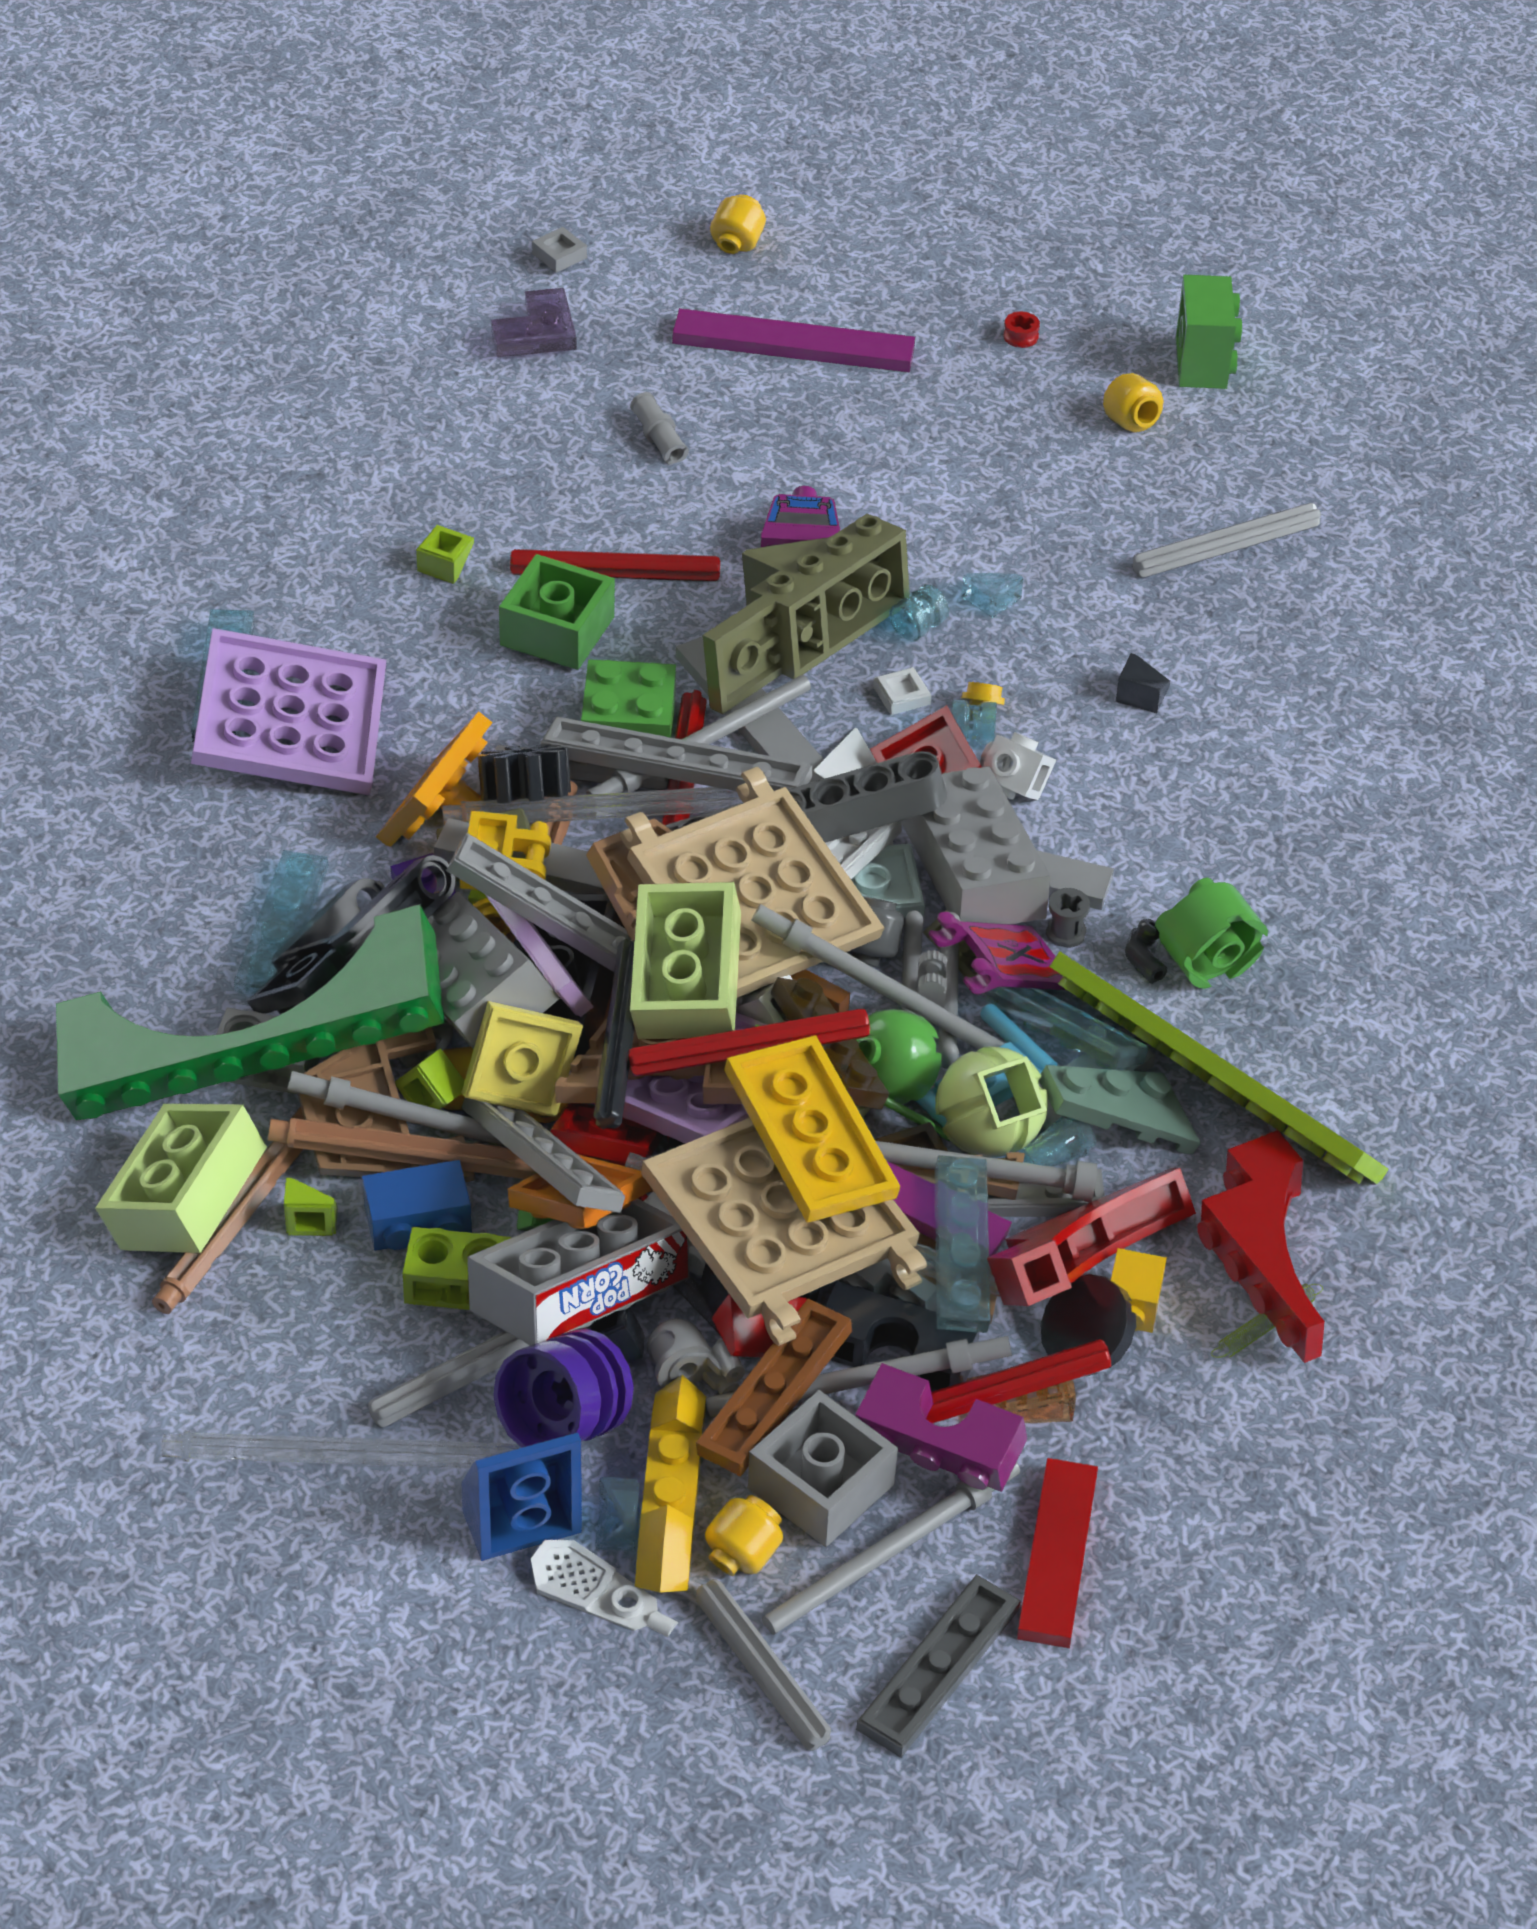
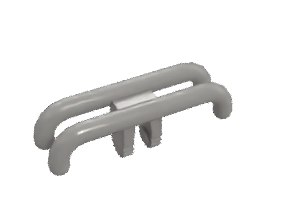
M910 911L907 913L904 923L902 985L958 1016L959 942L948 947H940V952L928 950L922 954L923 916L918 911ZM950 912L960 921V918L956 913ZM902 1007L901 1009L903 1011L911 1012L910 1010ZM939 1028L938 1053H941V1067L948 1069L958 1059L957 1037Z

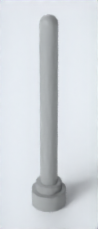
M876 1141L884 1158L890 1163L1062 1188V1193L1071 1194V1200L1092 1202L1097 1163L1077 1161L1076 1165L1066 1164V1168L1063 1169Z

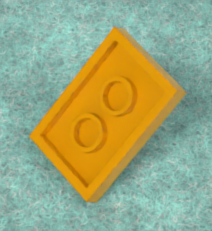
M478 711L439 753L376 835V838L389 847L401 836L409 840L424 821L428 820L439 807L456 820L464 822L470 821L471 811H481L487 801H482L481 794L476 793L461 778L467 771L464 769L468 764L467 761L471 763L487 745L488 742L482 736L493 722Z

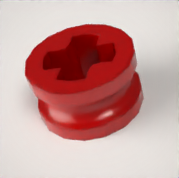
M1019 311L1013 312L1005 318L1003 337L1009 345L1026 348L1037 343L1040 328L1038 317L1029 312Z

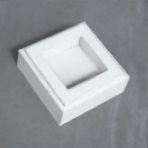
M914 667L874 678L873 688L890 715L931 705V693Z

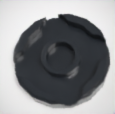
M1083 1275L1071 1283L1072 1288L1052 1296L1047 1303L1040 1324L1041 1343L1047 1355H1051L1089 1342L1103 1340L1109 1350L1111 1357V1366L1109 1368H1111L1121 1360L1132 1343L1136 1329V1313L1132 1312L1130 1303L1132 1300L1128 1292L1118 1284L1104 1276ZM1096 1372V1373H1092V1374H1089V1375H1086V1376H1091V1375H1095V1374H1098V1373Z

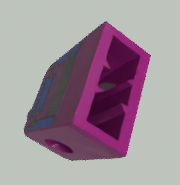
M805 485L795 488L792 495L778 494L774 496L761 533V547L828 538L840 531L834 499L817 496L814 488Z

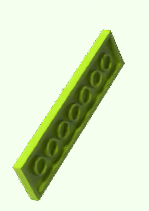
M1059 951L1049 966L1063 976L1058 983L1060 986L1319 1158L1323 1156L1325 1151H1328L1322 1160L1358 1184L1361 1183L1364 1177L1378 1184L1389 1170L1370 1155L1061 951Z

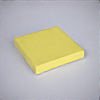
M487 1001L461 1091L462 1095L469 1099L557 1117L560 1103H556L555 1083L560 1077L567 1078L569 1075L570 1064L574 1059L583 1025L579 1021Z

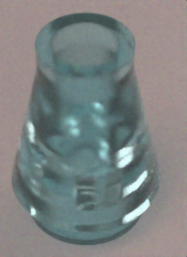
M1061 1115L1033 1142L1022 1148L1021 1153H1025V1163L1054 1167L1088 1156L1089 1149L1096 1146V1138L1088 1123Z

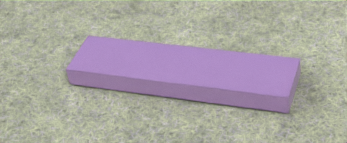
M486 895L551 987L576 1016L582 1017L592 1009L593 1005L533 923Z

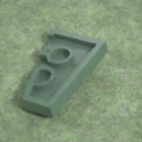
M1046 1065L1041 1072L1042 1077L1039 1079L1042 1088L1047 1090L1048 1100L1056 1114L1107 1130L1113 1124L1130 1128L1136 1132V1137L1139 1140L1153 1144L1157 1137L1176 1143V1151L1184 1154H1194L1201 1143L1164 1073Z

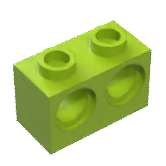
M412 1227L402 1273L404 1304L470 1310L468 1256L506 1241L511 1237L498 1236L492 1233L478 1234L448 1231L442 1228Z

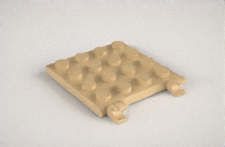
M759 767L749 769L741 774L746 783L737 786L736 792L744 802L743 804L659 837L654 832L645 814L639 812L625 818V823L629 829L620 833L623 843L630 849L627 859L644 884L734 882L741 910L737 998L775 982L777 977L793 975L823 962L804 950H801L799 953L782 944L783 938L751 921L760 904L792 922L795 919L800 920L813 928L811 933L844 952L879 939L885 928L787 788L783 787L774 791Z
M750 1118L643 1161L641 1174L745 1316L749 1319L760 1313L762 1314L766 1330L772 1341L778 1346L796 1339V1334L791 1326L800 1323V1317L788 1301L885 1259L889 1260L893 1276L903 1290H908L922 1283V1278L917 1271L926 1268L927 1263L923 1255L914 1248L917 1245L920 1233L894 1200L806 1223Z

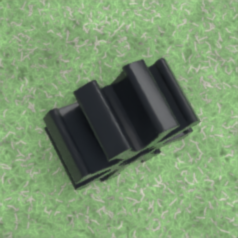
M540 744L524 749L520 748V746L505 747V750H485L477 755L482 801L497 800V803H511L518 799H529V802L543 801L544 797L568 796V792H571L567 746L551 747V744Z

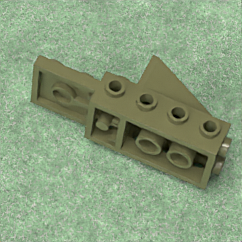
M867 513L828 538L744 551L742 553L747 606L702 635L710 709L724 714L782 674L791 679L805 674L910 603L906 530Z

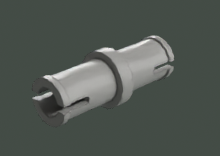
M650 392L636 395L630 403V408L643 425V434L646 439L656 445L668 465L683 461L687 457L689 450L675 431L676 425L672 417L663 413Z

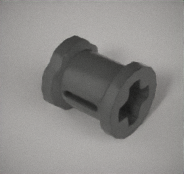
M1075 888L1058 889L1049 898V911L1052 914V918L1048 921L1046 936L1054 945L1067 948L1075 947L1083 943L1087 929L1083 921L1090 911V900L1085 893Z

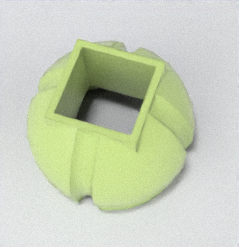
M988 1046L976 1052L970 1051L962 1055L949 1066L939 1083L936 1093V1115L945 1116L947 1121L945 1126L941 1128L944 1134L954 1145L972 1155L982 1154L985 1157L997 1158L1026 1147L1036 1138L1045 1122L1048 1111L1047 1090L1040 1088L1038 1083L1042 1077L1040 1072L1028 1060L1027 1056L1024 1057L1022 1054L1008 1048ZM1004 1073L1020 1115L1000 1122L984 1079Z

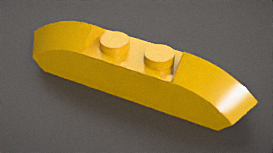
M683 1374L655 1393L647 1453L635 1587L659 1593L688 1591L701 1464V1456L697 1455L696 1442L704 1433L707 1396Z

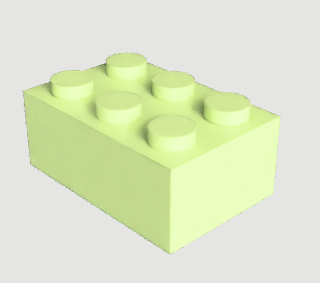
M734 882L638 884L630 1012L638 1039L693 1038L735 1030L741 910Z
M163 1104L95 1209L120 1250L201 1253L267 1146L244 1105Z

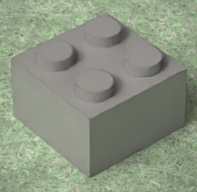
M818 1390L749 1451L748 1489L824 1547H827L895 1484L898 1447Z

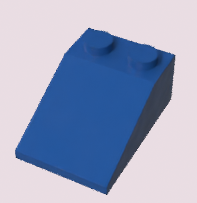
M578 1432L476 1460L461 1482L463 1514L481 1561L542 1544L544 1540H558L582 1533L581 1439Z

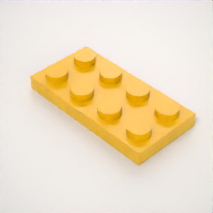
M816 1035L727 1058L724 1071L806 1223L897 1198L901 1186Z

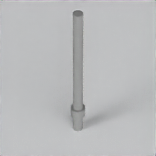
M800 675L682 740L710 745L810 691V682L806 676ZM617 769L613 771L612 778L586 791L587 800L593 807H596L620 793L628 795L641 788L643 781L653 775Z
M762 904L756 909L751 921L783 938L782 944L798 953L801 950L808 952L902 1007L924 1017L927 1021L978 1050L983 1047H1000L1005 1044L811 933L813 928L800 920L795 919L792 922Z
M295 1071L291 1072L287 1090L324 1099V1105L343 1109L347 1105L506 1147L473 1118L350 1086L351 1081L331 1076L329 1081Z
M1004 1336L968 1344L967 1339L946 1343L947 1348L819 1374L801 1399L813 1396L818 1390L824 1394L871 1385L881 1363L915 1376L951 1369L952 1373L972 1370V1364L1012 1356L1009 1338ZM735 1392L707 1397L710 1417H716Z
M1017 1462L1008 1481L1020 1474ZM960 1481L956 1484L955 1492L762 1617L764 1626L775 1635L967 1508L971 1510L977 1509L992 1498V1492L995 1489L986 1487L980 1490Z

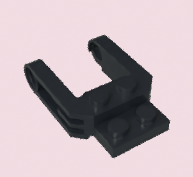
M431 855L411 863L386 887L380 881L369 878L348 883L273 955L271 963L277 969L276 973L246 1002L253 1011L267 1014L277 1011L279 1014H283L312 996L346 966L375 927L374 917L420 905L428 919L454 891L455 876L446 871L449 863L439 856ZM425 868L432 871L436 877L437 888L434 893L428 892L422 884L421 874ZM360 890L367 892L372 899L362 910H360L357 904V895Z

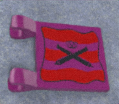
M941 912L938 914L937 920L944 928L939 931L930 930L928 933L939 947H948L965 940L977 956L971 966L978 975L974 977L966 976L963 979V982L974 994L985 993L997 987L1066 990L1058 984L1063 976L1049 967L1056 956L1033 926L959 921L950 912Z

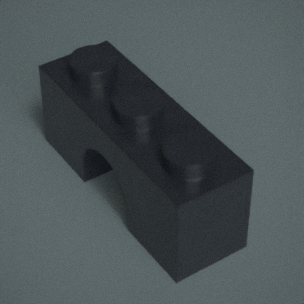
M836 1281L825 1307L851 1319L852 1332L831 1358L832 1361L851 1367L864 1365L871 1352L884 1346L900 1347L911 1355L945 1349L947 1348L946 1343L967 1339L968 1344L979 1342L980 1325L968 1322L958 1316H948L922 1308L910 1301H900L877 1294L861 1286H852ZM951 1369L916 1376L928 1380L930 1390L933 1392L965 1382L970 1370L952 1373Z

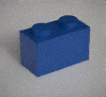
M460 1160L362 1176L364 1208L374 1251L407 1248L412 1227L442 1228L448 1231L472 1233L471 1203Z

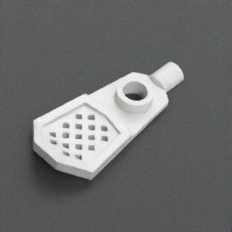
M544 1540L530 1558L537 1594L633 1631L647 1626L668 1637L678 1624L677 1621L657 1611V1599L643 1589L635 1587L634 1583L616 1572L615 1567L575 1540ZM630 1597L636 1600L637 1604L633 1607L625 1608L620 1606L618 1601L622 1598Z

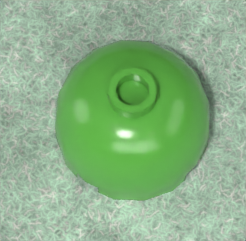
M899 1009L875 1011L868 1016L870 1035L855 1040L859 1043V1048L871 1066L876 1069L878 1077L890 1093L888 1097L900 1104H905L910 1100L918 1101L934 1085L941 1067V1053L936 1052L934 1037L938 1038L937 1032L924 1017Z

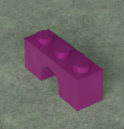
M881 1363L855 1416L898 1447L897 1452L910 1456L911 1460L918 1466L930 1471H937L941 1468L956 1474L962 1482L970 1487L980 1490L990 1487L1002 1492L1027 1441L1024 1417L976 1399L969 1414L960 1423L947 1427L934 1425L926 1420L933 1405L929 1381Z

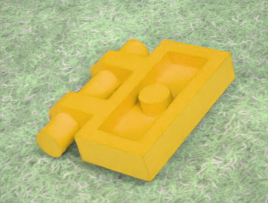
M471 811L468 834L546 880L547 869L544 865V859L549 856L552 843L548 835L549 826L546 823L536 821L531 825L530 830L518 829L517 815ZM513 851L523 852L526 855V859L512 857ZM460 879V888L477 890Z

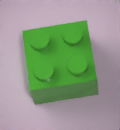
M1183 274L1175 334L1179 387L1227 389L1229 374H1236L1238 356L1237 350H1233L1235 342H1241L1242 318H1235L1239 315L1240 294L1233 293L1231 276Z
M536 554L499 606L500 645L579 670L615 617V578Z
M588 659L581 721L672 738L676 696V664Z

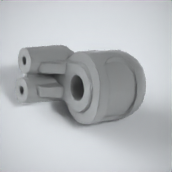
M679 1318L660 1323L649 1336L647 1351L650 1359L656 1364L654 1374L659 1386L662 1388L682 1374L693 1384L703 1379L712 1389L717 1390L720 1395L736 1392L739 1388L737 1381L743 1378L745 1369L738 1356L730 1355L722 1339L717 1340V1343L711 1348L700 1330L693 1323Z

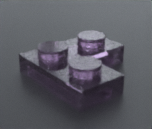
M564 288L525 291V307L528 316L491 320V334L497 357L577 350V337Z

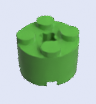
M1208 877L1195 882L1191 886L1189 894L1172 909L1163 912L1155 922L1161 944L1189 981L1198 988L1211 987L1208 980L1224 973L1229 979L1243 974L1256 962L1264 950V946L1260 942L1262 935L1264 934L1268 937L1267 927L1236 887L1225 882L1214 883Z

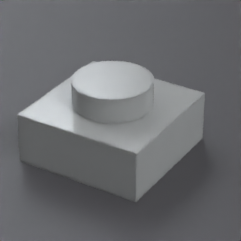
M561 227L533 240L532 254L557 273L586 259L587 245L567 229Z

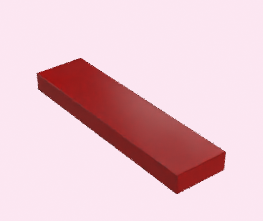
M1047 1458L1017 1640L1070 1649L1098 1466Z

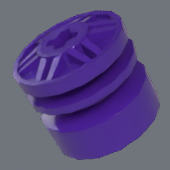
M589 1329L569 1331L560 1336L552 1337L546 1342H539L519 1349L507 1357L495 1376L493 1398L497 1417L507 1435L523 1448L577 1432L581 1442L589 1441L597 1436L611 1432L624 1422L630 1411L634 1386L630 1367L620 1349L605 1335Z

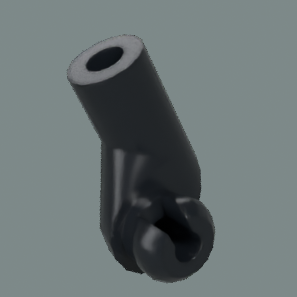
M1142 919L1138 927L1133 928L1129 934L1125 955L1150 984H1153L1163 979L1168 969L1155 955L1158 945L1157 939H1159V931L1155 927V921Z

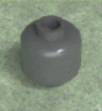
M863 896L885 928L879 939L850 951L853 952V957L865 964L879 966L880 958H893L897 955L905 918L903 914L896 911L897 903Z

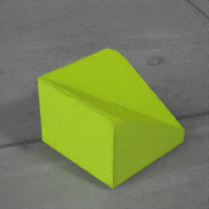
M436 525L416 549L417 571L454 584L459 578L472 549L474 537Z
M440 1048L397 1079L395 1084L407 1101L440 1110L461 1094L465 1080Z
M286 1178L284 1194L286 1234L290 1236H333V1234H336L338 1205L335 1199L296 1179Z

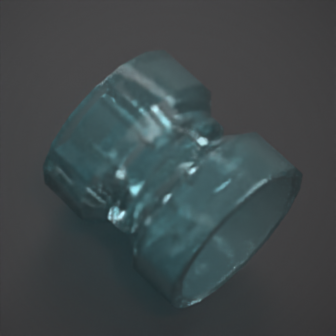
M928 584L919 586L912 591L909 599L900 600L889 610V618L894 630L910 642L920 640L928 633L929 627L939 626L949 616V606L944 595L937 588Z
M952 699L951 713L966 740H977L980 745H987L991 741L994 742L997 702L983 701L980 705H970L966 700Z

